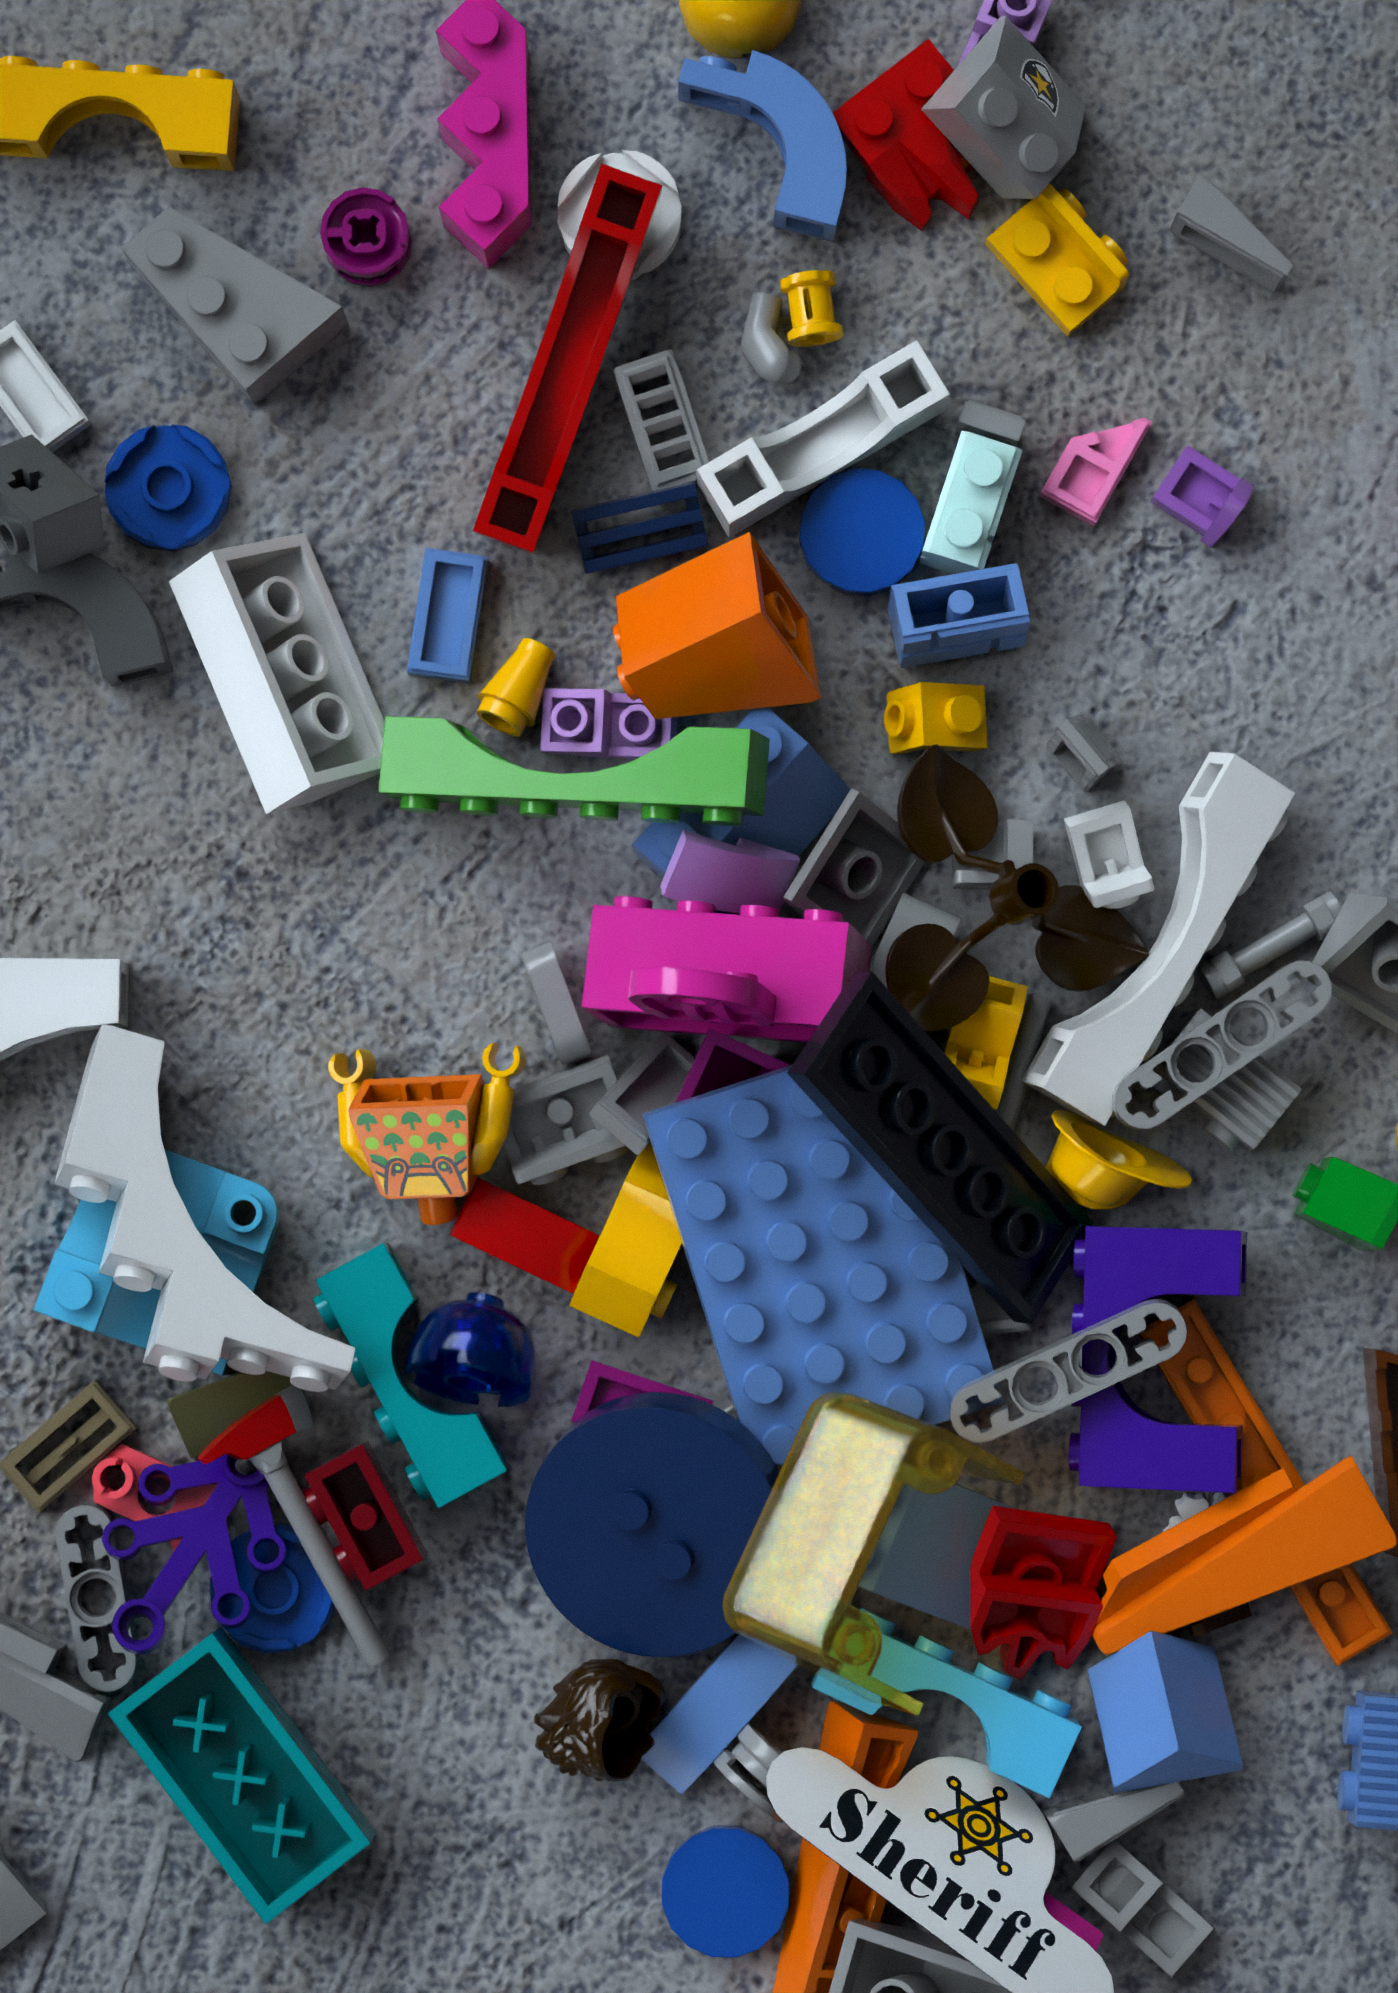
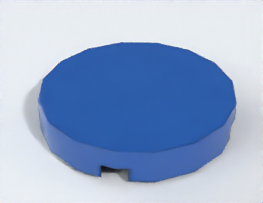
M171 424L172 426L162 425L158 427L153 425L137 430L118 445L106 466L104 482L106 483L105 494L109 513L129 538L149 549L177 551L198 545L217 530L229 509L232 484L224 458L207 437L188 426Z
M854 468L830 476L812 492L801 513L799 543L807 566L824 583L846 595L872 596L890 590L891 585L899 584L912 571L923 550L925 521L918 500L902 481L880 470Z
M285 1523L274 1524L275 1532L284 1541L287 1551L284 1565L274 1573H260L251 1566L247 1556V1546L252 1539L251 1530L236 1536L231 1542L240 1589L247 1594L250 1600L251 1615L241 1627L234 1629L223 1628L240 1645L262 1653L289 1652L313 1640L331 1620L335 1609L333 1601L292 1526ZM263 1542L257 1546L254 1556L259 1562L268 1564L275 1561L278 1557L279 1548L272 1542ZM210 1577V1599L212 1602L215 1593L212 1578ZM234 1596L225 1598L219 1606V1613L227 1619L238 1617L243 1610L242 1600Z
M713 1825L690 1836L672 1852L662 1876V1907L671 1929L688 1947L710 1957L737 1958L760 1949L779 1931L789 1907V1877L780 1855L761 1835L740 1826Z

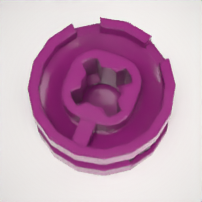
M362 187L345 191L334 199L322 217L320 235L328 262L340 277L354 285L372 287L387 283L401 273L410 258L412 239L405 213L397 205L394 198L381 190ZM389 273L385 278L378 279L379 275ZM349 276L361 277V280H356ZM374 277L373 281H365V278Z

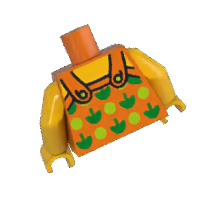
M493 1042L485 1048L482 1061L486 1071L491 1074L490 1084L483 1085L482 1074L372 1079L376 1072L377 1063L374 1055L366 1049L356 1050L357 1069L351 1076L348 1071L346 1054H334L328 1063V1070L330 1076L336 1082L343 1084V1091L337 1095L339 1137L342 1149L367 1176L374 1179L379 1194L386 1199L416 1198L420 1220L424 1224L440 1225L452 1221L458 1215L455 1197H463L469 1194L478 1175H482L492 1168L508 1136L515 1090L509 1087L510 1078L520 1075L527 1062L526 1054L521 1046L515 1045L513 1063L504 1071L497 1067L495 1061L498 1053V1043Z

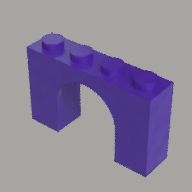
M1086 1226L1085 1239L1076 1240L1074 1246L1075 1278H1084V1303L1074 1304L1072 1334L1143 1301L1167 1295L1246 1296L1248 1232L1235 1230ZM1126 1324L1113 1329L1119 1338ZM1095 1339L1088 1341L1082 1346V1368L1084 1371L1092 1375H1101L1112 1369L1116 1362V1351L1110 1343L1105 1340ZM1121 1381L1071 1404L1072 1407H1081L1080 1433L1071 1432L1068 1449L1069 1470L1079 1472V1486L1224 1493L1241 1491L1243 1425L1175 1423L1155 1418L1143 1411L1132 1401L1123 1388Z

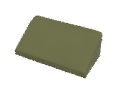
M269 1371L260 1375L241 1372L168 1398L166 1401L190 1458L193 1459L198 1457L232 1423L292 1384L290 1383V1377ZM301 1389L308 1403L305 1391Z

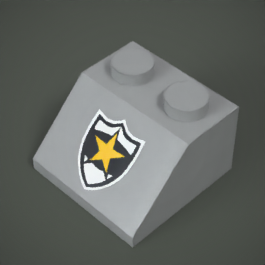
M1000 16L921 110L1001 198L1036 199L1076 153L1086 106L1007 16Z

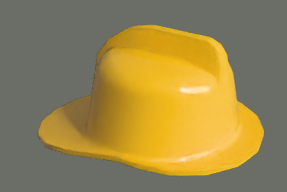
M1055 1110L1051 1115L1055 1126L1060 1130V1134L1045 1168L1073 1200L1080 1205L1091 1209H1112L1125 1205L1149 1182L1163 1187L1180 1189L1188 1188L1193 1180L1187 1170L1165 1155L1141 1144L1106 1132L1079 1115L1066 1110Z

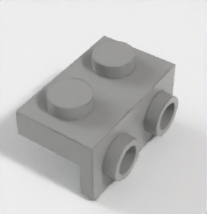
M608 1055L514 1088L515 1094L509 1131L504 1146L517 1184L530 1180L533 1185L547 1184L563 1177L568 1172V1166L591 1159L593 1163H603L616 1159L628 1151V1147L589 1115L597 1102L617 1082Z

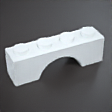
M916 340L863 371L843 391L806 416L770 434L751 437L698 468L697 486L730 538L822 484L830 476L841 473L946 410L950 394Z

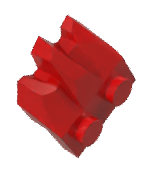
M929 39L832 112L843 141L866 168L867 179L893 211L921 231L924 230L932 219L929 203L933 199L944 201L968 220L979 203V195L967 175V172L971 169L975 170L974 167L921 110L954 71Z
M992 1505L970 1567V1629L977 1654H989L1000 1645L999 1655L1005 1672L1020 1681L1039 1655L1047 1650L1051 1651L1056 1665L1069 1670L1090 1641L1103 1608L1096 1589L1117 1539L1110 1523Z

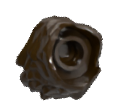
M590 1659L572 1670L562 1681L554 1685L553 1690L557 1696L540 1714H535L534 1723L544 1729L542 1734L537 1736L535 1747L537 1750L543 1751V1756L549 1759L551 1764L559 1765V1771L562 1774L569 1772L570 1776L584 1775L585 1777H592L596 1781H627L635 1773L641 1758L655 1745L653 1737L648 1733L651 1730L653 1719L659 1714L661 1706L665 1702L664 1687L661 1681L651 1673L631 1665H626L618 1659Z

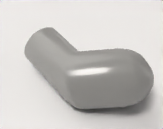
M755 292L752 294L742 335V352L761 378L768 382L777 381L781 384H789L800 374L802 364L797 352L789 351L786 344L775 332L783 300L771 294Z

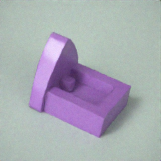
M1187 445L1150 502L1201 534L1203 537L1200 541L1212 548L1225 535L1243 510L1253 492L1254 485L1243 477L1239 479Z

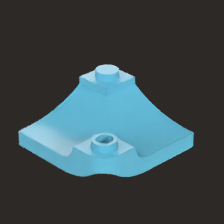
M165 1149L173 1183L196 1229L224 1266L255 1294L279 1225L280 1211L275 1196L269 1189L259 1183ZM108 1199L102 1203L80 1200L59 1248L55 1250L33 1311L146 1349L161 1290L154 1288L146 1292L128 1290L118 1286L113 1281L114 1277L98 1273L116 1202ZM242 1201L251 1202L256 1209L254 1221L246 1226L238 1224L233 1215L234 1208ZM219 1358V1362L211 1372L221 1376L225 1375L228 1368V1360Z

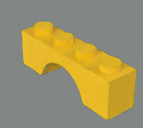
M4 56L0 58V155L48 159L60 137L76 123L96 115L117 114L131 117L150 128L161 140L163 149L172 167L235 171L240 96L234 81L225 79V75L221 72L209 69H192L187 72V76L163 75V71L159 68L140 64L126 66L125 72L100 71V67L97 64L81 60L64 61L62 68L38 66L35 60L21 56Z

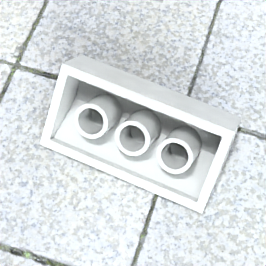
M305 533L213 550L169 581L266 814L314 802L380 774L384 719Z

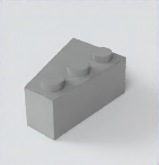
M171 207L165 209L121 247L135 272L254 406L349 325L341 305Z

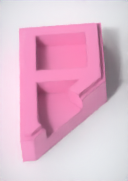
M1141 418L1126 425L1097 433L1094 431L1071 438L1039 497L1094 527L1152 422L1146 418Z

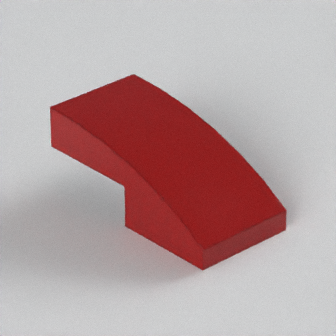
M478 1177L449 1234L574 1294L585 1266L600 1237L598 1234Z

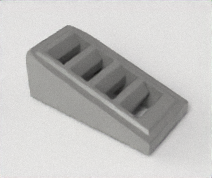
M1200 173L1176 213L1170 227L1171 233L1270 291L1278 292L1293 264L1208 178Z
M665 350L614 368L613 379L651 490L655 491L697 482V469L707 464L709 460L673 350ZM662 376L666 377L668 385L634 395L632 386ZM674 400L677 410L643 421L640 411ZM681 425L683 426L685 435L651 446L648 436ZM689 449L691 450L694 460L659 471L656 460Z
M1076 715L1065 719L1056 727L1046 743L1047 750L1082 791L1088 792L1121 763L1118 752L1091 720L1083 715Z
M1179 1782L1114 1793V1789L1051 1806L1043 1812L1073 1861L1077 1860L1079 1862L1182 1798L1184 1790Z

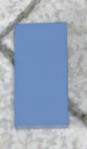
M425 548L407 666L408 675L471 684L489 558L487 556Z

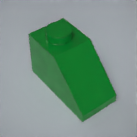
M1335 1157L1323 1158L1319 1167L1309 1163L1292 1194L1294 1198L1300 1200L1293 1215L1360 1251L1382 1250L1398 1221V1184Z

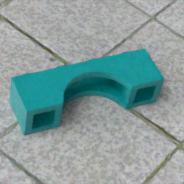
M388 1243L376 1246L315 1280L322 1292L313 1297L316 1308L328 1329L333 1331L341 1327L350 1346L355 1347L350 1371L361 1388L371 1383L383 1406L376 1409L374 1414L392 1445L402 1440L413 1461L412 1464L405 1467V1471L422 1501L432 1497L437 1507L440 1508L510 1468L480 1412L450 1413L433 1408L420 1400L404 1381L397 1360V1339L406 1315L419 1299Z

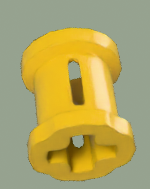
M829 270L803 271L791 274L780 280L781 293L788 295L792 330L787 332L788 345L795 347L818 346L837 341L843 337V326L835 322L831 288L836 285L834 272Z

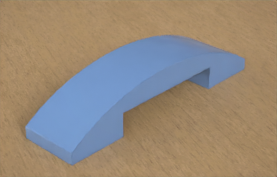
M802 1556L767 1596L761 1608L752 1619L742 1627L682 1698L672 1705L648 1733L653 1737L655 1745L641 1759L682 1795L781 1686L851 1601V1598L818 1569L813 1568L811 1563Z

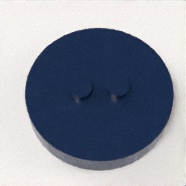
M663 1392L637 1393L613 1399L590 1410L574 1422L556 1442L540 1466L531 1486L525 1515V1535L532 1567L544 1592L558 1611L575 1627L594 1640L626 1653L648 1657H675L696 1653L717 1645L738 1632L752 1619L769 1595L782 1567L790 1534V1514L785 1487L776 1465L761 1442L748 1428L720 1408L689 1396Z

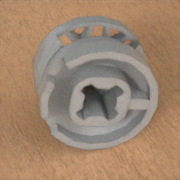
M748 1722L737 1735L740 1742L732 1751L724 1749L714 1760V1764L755 1805L770 1817L782 1823L783 1820L775 1813L767 1797V1791L739 1768L737 1764L740 1762L758 1782L766 1787V1775L771 1762L782 1754L784 1750L761 1730Z

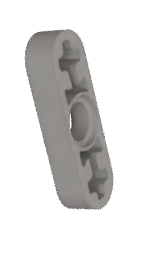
M82 1504L69 1509L61 1516L56 1526L55 1539L79 1673L82 1679L93 1689L109 1692L123 1687L135 1677L140 1666V1655L124 1650L117 1642L112 1631L108 1633L113 1653H124L126 1663L116 1669V1678H108L107 1671L103 1668H94L93 1658L103 1651L101 1634H97L89 1639L86 1635L85 1626L97 1628L112 1623L116 1611L122 1604L130 1600L124 1562L112 1558L107 1553L102 1543V1537L93 1541L95 1561L108 1555L111 1568L94 1567L76 1575L74 1562H86L87 1555L83 1542H72L70 1530L80 1526L81 1515H87L90 1525H101L103 1531L111 1521L115 1520L112 1514L100 1505ZM117 1530L113 1533L110 1543L114 1549L121 1550ZM90 1579H103L110 1583L115 1591L116 1600L114 1607L106 1615H92L81 1604V1589ZM133 1620L129 1626L128 1632L130 1637L137 1640L136 1629Z

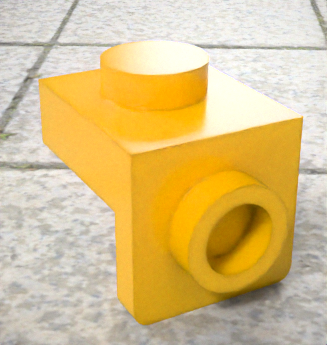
M919 682L887 693L884 726L888 733L889 751L891 754H906L920 749L926 750L935 744L944 751L974 752L988 748L984 685Z

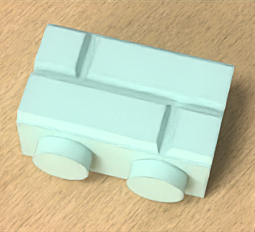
M961 431L919 563L950 574L984 569L1020 460L1021 449L978 434Z

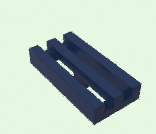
M694 482L571 510L586 574L709 546ZM685 499L686 511L589 533L587 521ZM687 524L691 525L692 534L594 556L592 546Z

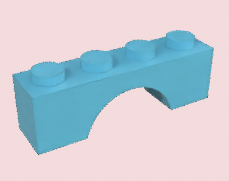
M861 1607L857 1617L844 1611L842 1612L811 1680L812 1688L871 1716L887 1701L905 1692L929 1689L953 1695L966 1703L980 1719L985 1733L986 1764L989 1770L1047 1798L1051 1797L1082 1728L1076 1719L1069 1717L1073 1707L1071 1704L1037 1689L1033 1699L1009 1689L1013 1682V1677L984 1663L978 1662L974 1672L951 1662L955 1652L953 1649L926 1636L919 1635L916 1644L892 1634L896 1625L895 1622Z

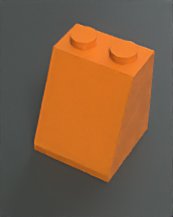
M750 532L616 596L618 623L613 625V634L622 656V664L617 666V675L628 697L633 701L640 698L655 719L804 704L821 698L809 617Z

